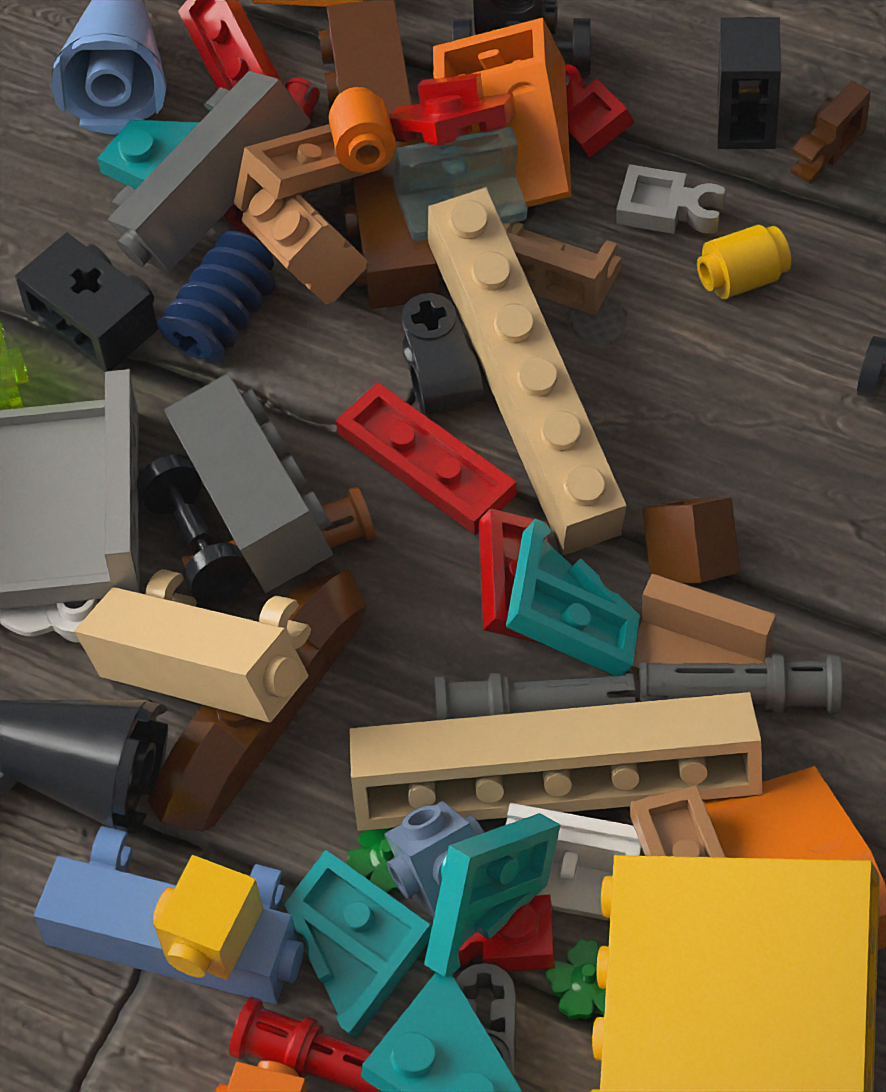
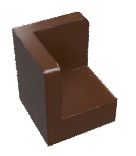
M732 497L681 499L642 508L650 577L651 574H655L679 583H701L739 572L740 564Z

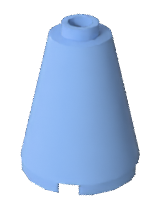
M91 0L57 56L52 68L51 90L58 108L64 114L65 110H68L72 115L80 119L79 126L89 131L114 135L118 134L130 120H145L155 112L157 115L164 103L167 89L166 74L144 0Z

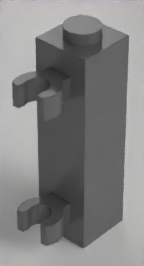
M248 71L230 91L225 88H219L204 104L210 112L137 189L125 186L110 202L117 210L107 220L120 234L121 238L117 241V245L129 259L141 267L149 263L170 272L234 204L244 148L302 132L311 123L310 119L279 79Z

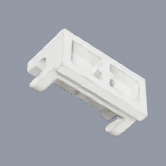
M510 803L506 825L538 813L561 825L547 886L537 895L550 894L552 907L555 911L610 921V918H604L602 914V882L605 876H613L614 855L644 856L634 826Z

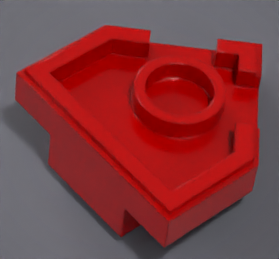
M481 73L422 80L418 84L420 104L398 106L389 117L396 141L414 140L413 132L423 134V140L428 145L440 146L455 142L458 137L470 134L472 132L471 125L479 123L480 133L503 129L516 112L513 93L484 96Z

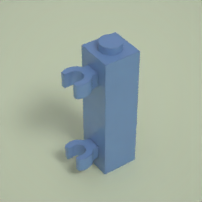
M101 826L94 840L90 863L57 856L33 915L45 945L249 998L253 996L262 999L264 1002L276 1005L284 982H295L302 964L304 944L297 941L292 915L279 911L286 891L285 886L279 884L282 870L255 864L250 877L256 878L263 911L227 981L209 973H206L202 978L193 977L182 973L168 963L153 925V915L158 900L165 889L168 887L175 889L176 885L126 873L133 854L132 847L124 846L128 838L127 832Z

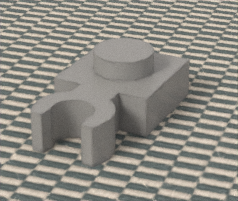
M629 164L616 209V224L674 234L677 222L683 221L688 222L696 231L716 233L719 227V212L703 208L714 207L723 209L725 204V188L713 183H705L694 188L686 187V173Z

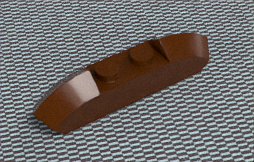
M349 569L313 578L300 585L286 597L296 600L299 605L288 620L308 624L311 628L306 642L298 649H295L309 676L271 723L202 705L187 725L168 755L148 799V803L161 823L203 832L215 826L359 629L367 604Z

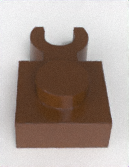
M851 80L835 98L830 96L822 102L813 119V127L815 129L811 134L807 133L802 136L793 147L792 153L800 157L799 161L791 168L793 175L811 184L822 173L827 162L834 165L867 129L870 90Z

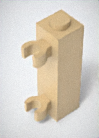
M165 569L159 570L152 576L145 594L112 587L74 630L100 677L270 723L309 676L295 649H298L306 642L311 628L308 624L288 620L299 606L296 600L276 595L264 605L259 622L196 607L197 602L194 597L178 593L173 595L175 589L182 583L184 578L181 573Z

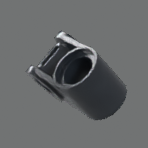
M434 293L420 294L411 298L405 304L402 311V326L405 333L403 355L410 372L420 412L423 415H428L483 401L484 390L478 363L472 349L468 347L456 310L451 301L442 295Z

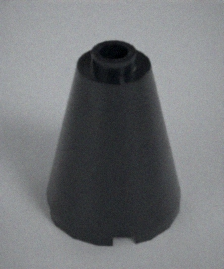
M0 700V772L109 828L125 831L128 834H135L147 816L146 813L135 811L140 797L143 794L150 795L165 760L168 724L156 721V717L167 712L166 705L155 703L151 700Z

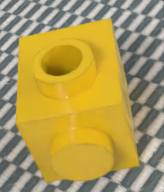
M192 855L175 889L168 887L162 893L153 915V925L168 963L182 973L193 977L202 978L206 973L228 981L263 911L256 878Z

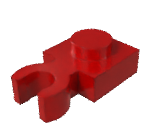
M567 64L565 65V75L569 80L566 86L569 138L590 158L635 122L628 109L597 78L586 86L578 69Z
M536 895L526 906L518 908L508 922L490 939L475 932L459 948L460 966L467 964L474 956H483L484 963L497 965L506 972L555 968L551 895Z

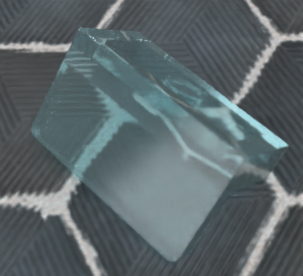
M512 127L488 133L464 135L458 137L455 142L440 146L420 143L396 148L394 189L413 240L428 239V206L485 187L502 224L523 221L527 218V206L516 179L518 142Z

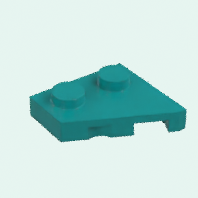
M538 813L449 845L448 853L441 867L442 882L424 965L443 977L452 975L460 967L458 953L461 945L475 932L487 939L493 937L508 922L518 908L526 906L547 886L561 826L559 823Z
M437 972L362 1064L361 1078L381 1092H522L453 975L443 977Z

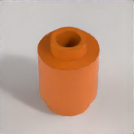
M353 87L341 92L335 99L329 112V124L338 160L345 168L357 173H370L383 168L391 161L396 151V140L386 103L380 96L364 87Z

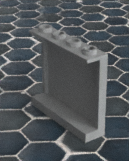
M130 369L105 372L104 400L0 410V609L102 599L112 587L140 593L139 493L137 490V480L139 477V412Z

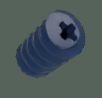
M227 231L220 234L214 244V248L206 253L201 262L202 265L196 267L189 278V283L181 287L176 296L177 300L170 302L164 312V317L158 319L159 330L171 345L186 355L211 365H218L223 362L226 357L224 347L228 348L235 345L239 338L237 330H244L251 322L249 313L258 312L264 303L262 296L270 295L276 286L274 277L269 272L274 266L272 255L259 241L241 232Z

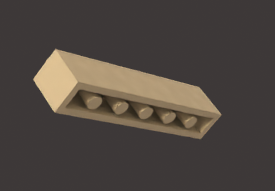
M485 187L428 206V244L562 556L620 536L627 505L487 188Z
M750 692L350 728L351 782L357 831L395 828L401 825L403 819L412 811L423 806L436 805L441 801H444L463 818L471 815L476 820L507 818L510 803L562 813L631 806V801L696 784L703 800L762 795L761 737Z

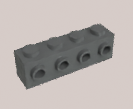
M229 373L163 409L238 548L265 593L295 576L307 572L316 564L334 555L321 533L322 530L332 524L313 491L303 497L300 496L310 490V487L292 456L280 462L281 459L290 455L272 422H269L270 420L252 388L240 394Z

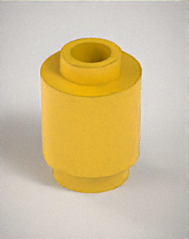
M759 224L705 242L702 248V256L697 259V270L703 286L708 291L714 290L721 299H727L774 283L779 280L781 273L787 272L791 268L790 248L782 231L776 226L765 228Z

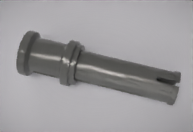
M772 654V657L765 658V663L663 664L640 662V702L750 692L752 703L765 705V709L771 710L772 714H782L786 707H826L829 714H839L841 710L842 669L839 654H829L826 661H786L783 654Z
M490 673L488 680L448 682L445 676H434L436 720L636 702L635 697H607V694L632 693L635 690L632 673L625 674V676L508 682L507 676H501L500 673Z

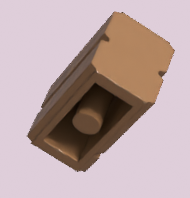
M263 188L255 194L249 207L243 213L241 221L288 271L305 284L326 305L331 302L334 303L366 269L368 260L300 193L276 200Z

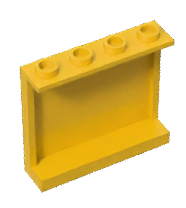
M614 855L613 876H605L601 888L602 914L604 918H610L609 946H601L597 957L598 986L600 989H606L605 1015L604 1017H596L593 1026V1055L595 1060L602 1061L600 1089H592L591 1092H873L880 875L872 861Z

